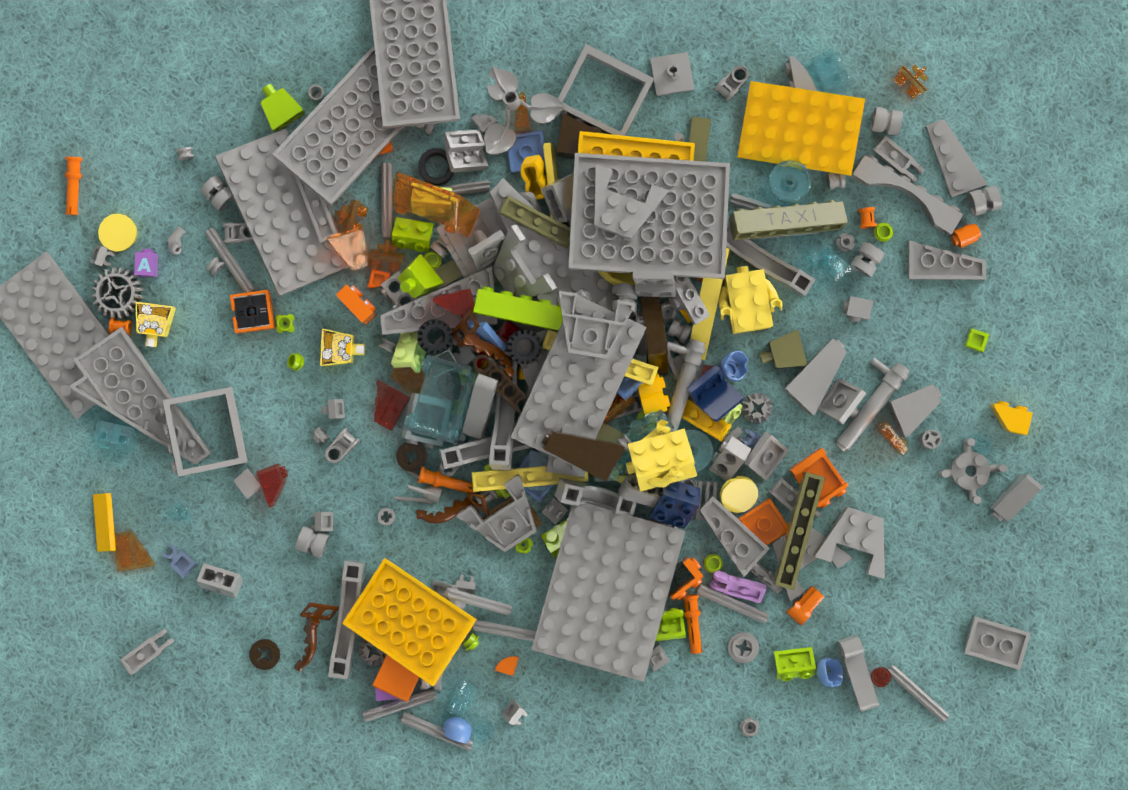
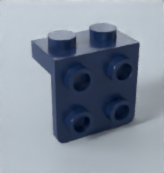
M717 365L706 371L703 376L687 388L692 402L715 422L723 418L744 400L743 395L725 380L721 368Z
M678 481L670 483L665 488H661V496L650 512V518L675 527L685 528L700 506L701 489Z

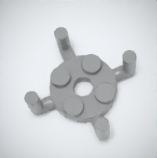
M967 438L963 441L964 453L955 458L951 469L939 470L938 476L942 478L952 477L959 487L968 490L969 501L979 504L981 498L977 496L976 489L981 488L988 482L990 473L1006 472L1007 466L1004 464L989 465L983 455L972 452L975 440ZM969 465L975 468V474L971 477L965 473V469Z

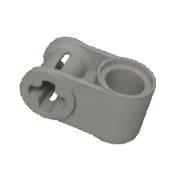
M736 66L713 90L721 93L726 98L725 101L729 102L747 81L748 70L744 66ZM740 71L744 74L745 78L737 80L734 74Z
M223 223L225 228L224 244L253 242L252 237H247L248 229L245 223Z
M347 428L343 429L325 451L326 459L331 463L341 462L356 447L360 439L354 438ZM334 449H337L340 453L339 458L336 460L330 458V452Z

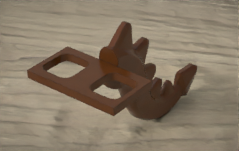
M469 311L452 331V335L459 348H462L463 345L472 346L477 354L482 351L488 357H491L493 354L495 360L501 359L500 364L505 366L503 370L508 378H511L515 371L512 369L509 358L499 347L483 341L477 334H473L480 325L473 312ZM470 316L474 321V327L471 330L467 325V320ZM460 328L464 334V339L461 342L457 337V332Z
M467 492V497L463 501L454 500L452 507H444V513L438 511L435 516H433V513L427 515V511L416 510L417 519L433 524L444 523L453 519L457 513L471 504L476 511L484 512L486 518L490 516L485 497L471 492ZM473 497L479 498L482 504L475 503Z
M309 602L300 613V617L307 618V625L304 626V632L307 636L304 643L308 644V646L304 648L306 656H302V661L300 659L294 666L295 670L301 672L311 662L315 654L317 627L320 624L319 619L330 620L339 610V606ZM311 607L317 608L315 612L306 613V611ZM325 610H333L329 616L322 615Z

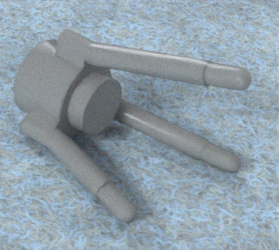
M408 471V473L418 479L419 474ZM428 484L429 486H427L426 490L408 485V489L423 493L425 498L395 496L394 499L428 504L438 503L442 489L434 488L431 484Z

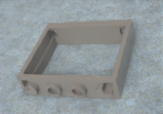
M586 44L558 97L564 106L560 114L561 116L563 114L569 115L605 134L626 136L654 82V78ZM586 57L644 85L621 132L563 103Z
M232 387L162 400V405H159L161 417L165 416L166 424H163L165 436L169 435L170 443H167L169 455L173 454L174 462H171L173 474L177 473V477L248 462ZM224 394L237 459L183 470L170 405Z

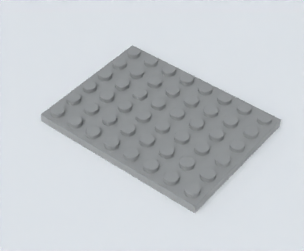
M575 153L568 269L632 274L633 271H672L674 276L724 279L730 163ZM596 164L613 170L607 186V190L645 203L651 185L668 190L667 195L631 240L594 227Z
M587 503L579 506L572 505L531 650L644 682L685 531L626 514H615L612 510Z

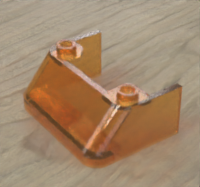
M400 172L395 174L392 206L395 207V212L402 215L411 212L445 226L443 230L454 234L457 231L467 238L470 237L481 211L478 207L464 197L449 190Z

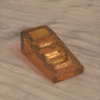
M520 92L519 99H523L526 103L525 93ZM520 105L517 109L515 134L530 132L528 110L523 105Z

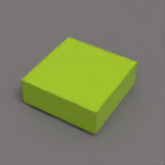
M970 328L965 347L984 352L989 334Z

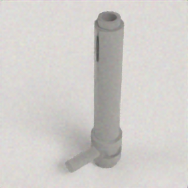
M691 339L686 347L667 342L668 350L683 354V365L665 421L668 422L665 426L670 428V432L677 431L689 397L687 388L693 383L698 366H701L702 363L701 356L706 350L704 348L706 343Z
M876 358L870 362L871 365L885 374L882 379L883 382L838 438L836 446L840 450L845 452L852 447L891 395L899 390L902 381H906L910 371L905 366L897 363L889 369Z

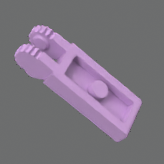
M723 571L714 572V580L710 582V587L714 590L757 603H761L766 591V584L728 575Z

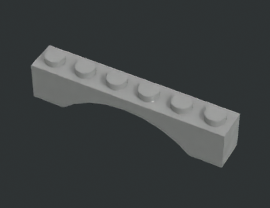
M864 155L861 158L852 176H850L851 178L866 187L888 186L907 193L924 209L932 227L947 236L953 233L963 216L959 208L954 205L948 206L941 197L937 195L932 196L927 193V189L923 186H915L910 183L911 180L908 177L897 175L890 166H882L877 163L878 160L875 157Z
M727 224L726 247L730 248L729 252L758 270L764 269V273L800 297L806 296L816 279L775 257L749 239L733 240L730 225Z
M504 352L510 360L512 369L515 371L509 379L518 387L520 364L516 363L508 355V352ZM499 359L498 367L505 373L503 370L505 366L500 364L501 359ZM497 372V380L499 381L501 374ZM507 386L504 389V394L506 396L513 395L514 387ZM498 392L489 465L492 470L511 471L513 438H510L515 427L516 410Z
M492 437L438 450L442 468L447 469L489 458ZM513 439L512 452L531 448Z
M344 561L339 615L328 677L348 679L351 674L356 633L342 623L362 593L366 562Z

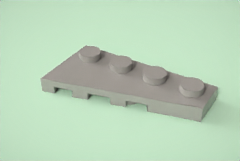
M944 119L925 126L951 198L988 185Z
M908 241V280H986V260Z
M713 496L699 510L741 575L745 577L770 548Z

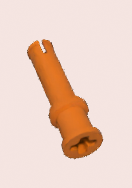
M68 156L65 157L67 171L64 173L65 178H67L65 214L78 215L79 179L82 177L80 165L83 158Z
M423 466L421 467L417 482L419 484L423 482L433 485L434 488L442 486L465 493H475L473 489L468 488H473L472 482L445 476L440 471L433 472L426 470Z
M699 594L685 595L682 598L685 606L683 615L687 618L690 654L702 653L698 619L701 611L698 610L697 601Z

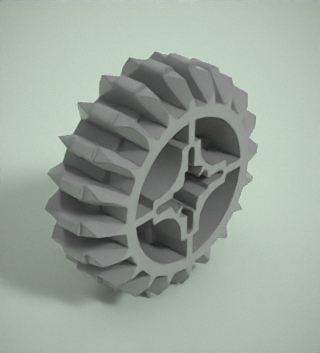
M112 267L111 273L107 269L104 270L105 276L98 274L101 280L93 281L97 284V287H91V290L96 291V294H92L91 298L97 299L93 302V305H100L97 310L99 312L104 311V316L110 314L111 318L118 316L119 319H123L124 313L129 317V309L132 312H136V308L133 306L136 305L137 298L143 299V296L138 295V292H143L144 289L137 288V286L141 285V281H135L137 276L131 275L130 270L124 272L122 267L118 269V272L115 267ZM114 278H124L129 284L119 286ZM108 284L109 290L103 296L104 287ZM115 289L121 291V293H118L120 294L119 297L114 296V293H116L114 292ZM131 290V297L126 304L125 296ZM115 300L120 305V308H111L105 302Z

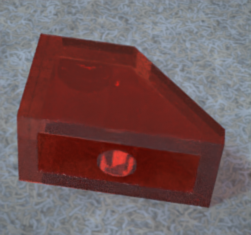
M470 288L431 298L433 303L455 316L460 315L461 319L469 311L473 312L474 309Z
M275 464L256 471L269 508L276 506L287 483L286 477H288V472L285 466L282 467L281 464Z

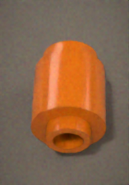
M976 224L965 225L953 231L951 241L955 247L958 246L961 249L977 242L981 238L980 229Z

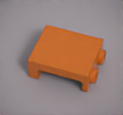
M823 448L817 449L789 469L799 485L803 472L825 477L817 508L826 507L831 503L830 499L832 497L843 495L847 491L845 488L849 486L830 462Z

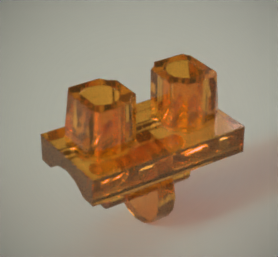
M903 65L899 68L900 71L894 80L900 86L909 80L913 85L906 92L914 99L928 90L918 79L920 77L924 82L928 79L923 73L927 68L924 66L922 69H919L914 65L911 68L916 73L914 75Z
M351 200L349 209L348 206L343 205L341 211L335 210L334 215L339 216L338 224L343 225L344 223L343 234L360 235L362 233L363 225L356 223L355 219L356 215L365 218L368 207L360 204L358 200Z
M386 239L385 245L378 244L377 249L379 250L370 249L367 259H370L371 269H381L382 261L389 262V271H399L405 253L396 252L397 246H391L390 240Z

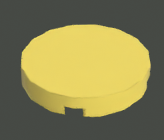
M112 214L104 218L98 230L102 245L115 252L128 250L136 242L138 235L137 227L133 220L122 214Z
M737 476V478L727 480L720 491L721 502L730 512H745L756 503L758 489L750 478Z

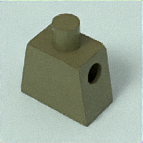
M798 330L769 342V351L759 353L761 363L773 362L774 369L803 367L807 365Z

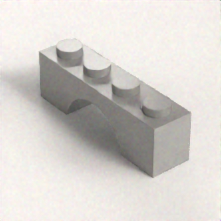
M559 478L555 497L561 503L575 506L587 503L612 510L615 514L630 516L634 514L636 502L622 498L617 489Z

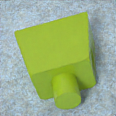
M272 84L262 88L267 98L260 103L274 132H278L305 114L302 107L284 88L276 91Z
M421 254L398 276L401 290L404 293H409L414 299L432 293L444 283Z

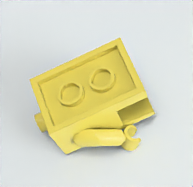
M748 266L737 267V274L725 275L723 279L724 286L720 290L718 303L721 311V320H724V315L730 316L732 334L773 327L771 312H774V307L776 306L782 311V301L779 299L777 291L771 282L765 279L764 269L749 271Z
M660 420L657 423V428L640 441L628 444L632 461L626 463L628 474H636L640 492L655 487L665 488L670 483L697 476L694 466L695 461L685 428L670 432V428L665 426L668 422Z

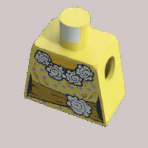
M136 302L137 333L146 335L145 346L157 347L158 336H168L176 311L175 307Z
M322 329L320 366L353 363L354 355H365V344H354L353 335Z

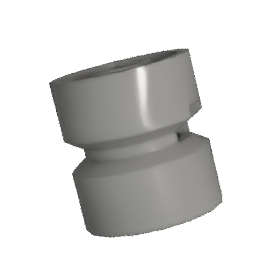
M876 106L870 130L878 133L885 130L889 135L898 136L902 125L903 111L892 109L888 113L887 109Z
M218 175L210 178L200 189V193L207 200L211 199V204L218 211H222L227 207L224 203L226 200L230 202L234 200L229 188L225 187V182Z
M995 185L984 188L983 192L975 190L967 195L968 202H974L975 207L970 208L973 216L985 214L987 210L992 212L1002 209L1000 192Z
M863 242L858 250L859 256L854 257L850 267L859 271L862 275L871 278L877 269L875 265L880 264L885 253L874 245Z
M614 285L612 287V299L614 300L612 302V311L615 312L617 300L635 303V307L629 317L635 316L637 314V303L634 301L637 299L635 285Z
M304 526L297 539L295 550L303 553L309 551L311 556L321 559L330 536L322 532L316 534L314 529Z

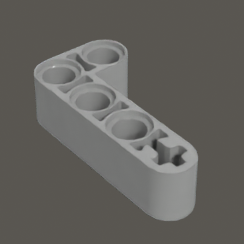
M482 374L478 375L474 384L462 434L481 440L489 424L488 419L490 420L492 415L490 409L498 380Z
M628 475L620 485L618 492L624 499L654 508L661 496V487L640 492L636 475ZM694 478L680 481L681 483L697 487V482Z
M853 635L837 640V645L839 644L841 649L840 654L843 663L847 667L846 672L849 681H851L853 686L852 691L859 711L863 712L879 707L863 657L864 649L860 638Z

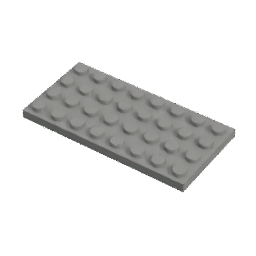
M369 0L383 129L460 121L447 1Z
M374 46L272 154L276 160L330 206L337 201L404 128L383 129Z
M286 128L215 156L216 162L279 297L350 267L337 239L320 243L294 174L272 155L289 137Z
M45 252L0 286V318L75 419H79L97 404L70 388V385L84 376L74 362V359L110 334L50 254Z
M577 295L574 314L614 320L615 312ZM628 319L607 359L568 353L562 322L510 438L570 464L542 448L544 444L541 443L546 433L550 434L551 430L596 439L646 327Z

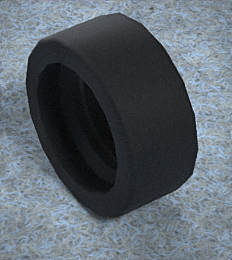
M441 148L429 149L419 159L418 169L420 175L431 185L440 186L446 184L455 173H451L446 151ZM433 156L443 157L448 164L446 174L440 178L429 176L425 169L428 159Z

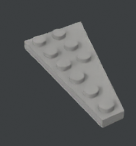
M492 266L380 315L382 335L419 331L420 326L424 322L432 319L444 321L450 328H455L457 322L462 320L469 311L473 312L477 290L482 289L483 286L494 289ZM473 313L477 321L487 322L489 325L497 324V318ZM471 316L468 318L467 321H473Z

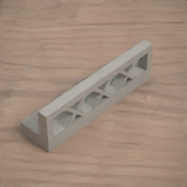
M295 176L320 243L322 244L332 239H340L341 236L328 203Z

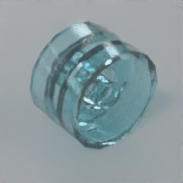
M788 160L779 163L773 168L767 181L766 193L768 199L775 206L787 207L796 203L801 205L811 188L812 178L810 172L797 161Z
M687 430L685 432L689 445L694 448L692 455L695 461L696 471L703 470L709 465L713 457L711 440L706 434L698 430Z

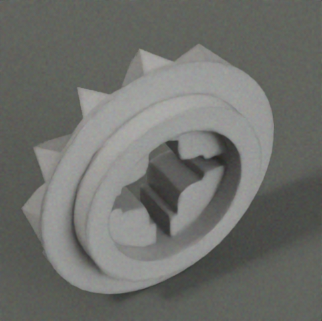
M753 393L743 401L742 413L749 422L763 423L772 414V403L764 394ZM752 401L757 405L764 403L761 407L762 414L759 412L751 414L754 409Z
M747 632L735 634L728 643L730 656L739 663L752 661L759 651L756 638ZM744 640H746V646L751 650H744L741 656V650L735 645H742Z
M363 639L358 648L360 658L364 663L371 666L382 664L387 654L377 648L379 654L374 653L369 657L371 651L369 647H374V645Z

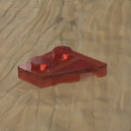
M377 380L374 422L392 431L410 397Z

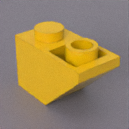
M1003 401L991 404V409L1004 431L1028 435L1033 415L1032 412L1027 411L1028 408L1017 405L1016 408L1008 407L1009 403Z

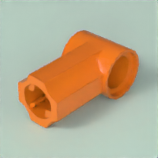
M811 586L799 600L794 602L795 605L790 610L788 609L786 613L801 626L808 620L812 611L822 601L824 596Z

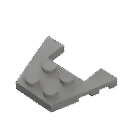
M596 164L594 227L631 240L667 195L668 190L651 185L645 203L607 190V186L613 170Z
M513 225L508 230L492 269L504 290L512 292L514 297L520 298L521 295L532 297L557 289L556 284L548 273L541 276L537 281L535 280L516 251V248L526 238L518 226Z
M559 291L567 352L607 359L628 321L635 303L617 300L615 316L612 321L574 314L577 294Z
M519 473L504 483L514 501L482 520L472 504L456 515L461 521H465L472 529L480 532L487 540L504 552L537 531Z
M845 507L832 526L833 528L828 536L823 539L821 546L813 554V557L831 562L836 544L844 545L871 554L865 574L884 579L883 518Z
M812 527L800 570L817 559L813 557V554L819 549L822 544L821 542L825 538ZM786 534L772 543L777 562L780 558ZM836 546L832 562L839 568L852 558ZM796 581L794 590L785 588L790 601L805 592L798 581Z

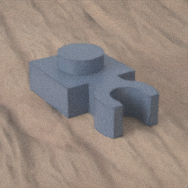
M745 429L747 436L745 439L740 438L739 441L751 448L752 451L762 436L754 431L751 432Z
M170 544L169 547L173 550L172 554L168 555L166 552H163L162 555L167 559L173 560L169 565L182 578H185L195 568L197 563L185 551L179 553L177 547Z

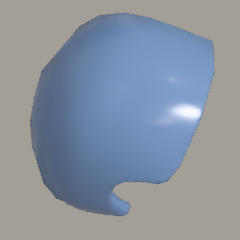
M733 351L722 358L720 368L727 380L733 382L741 380L748 372L746 363L749 359L744 352Z
M829 657L823 658L818 662L816 675L819 682L826 687L840 686L843 681V670L839 660ZM826 666L831 669L830 675H827Z
M451 717L444 721L442 731L445 729L444 735L447 738L461 743L469 742L472 729L465 719Z

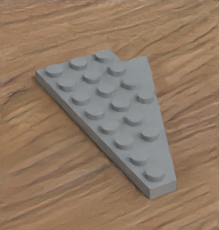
M503 178L489 192L497 212H499L507 195L535 209ZM498 214L507 233L511 226L517 225L526 238L516 248V251L535 280L537 281L541 276L548 273L557 286V289L536 295L535 297L538 302L540 299L551 301V305L558 306L560 303L559 291L575 293L582 289L589 292L592 298L591 302L598 304L614 286L606 281L598 271L568 269L569 247L566 249Z
M121 327L74 359V362L84 376L70 385V388L167 447V443H170L169 435L165 436L163 424H166L165 416L161 417L159 405H162V400L172 399L173 397L127 332ZM177 404L170 405L180 456L193 464H197L210 455L211 451Z

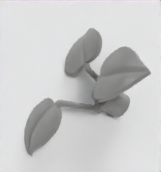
M493 66L488 78H494L495 84L490 86L487 83L489 95L494 100L504 101L506 105V126L493 124L487 128L484 135L486 152L491 155H498L507 152L514 146L516 134L513 130L508 129L510 110H516L520 105H523L527 109H532L530 115L535 122L547 124L553 121L563 110L562 102L550 94L540 93L532 97V106L528 105L523 99H519L516 92L519 84L517 77L509 71Z

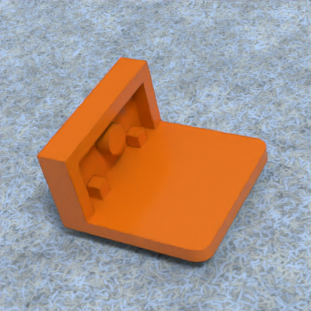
M686 556L682 559V562L693 576L669 594L672 600L676 598L680 600L687 594L686 590L691 586L695 588L702 582L701 578L704 576L698 570L701 566L694 557L690 559Z

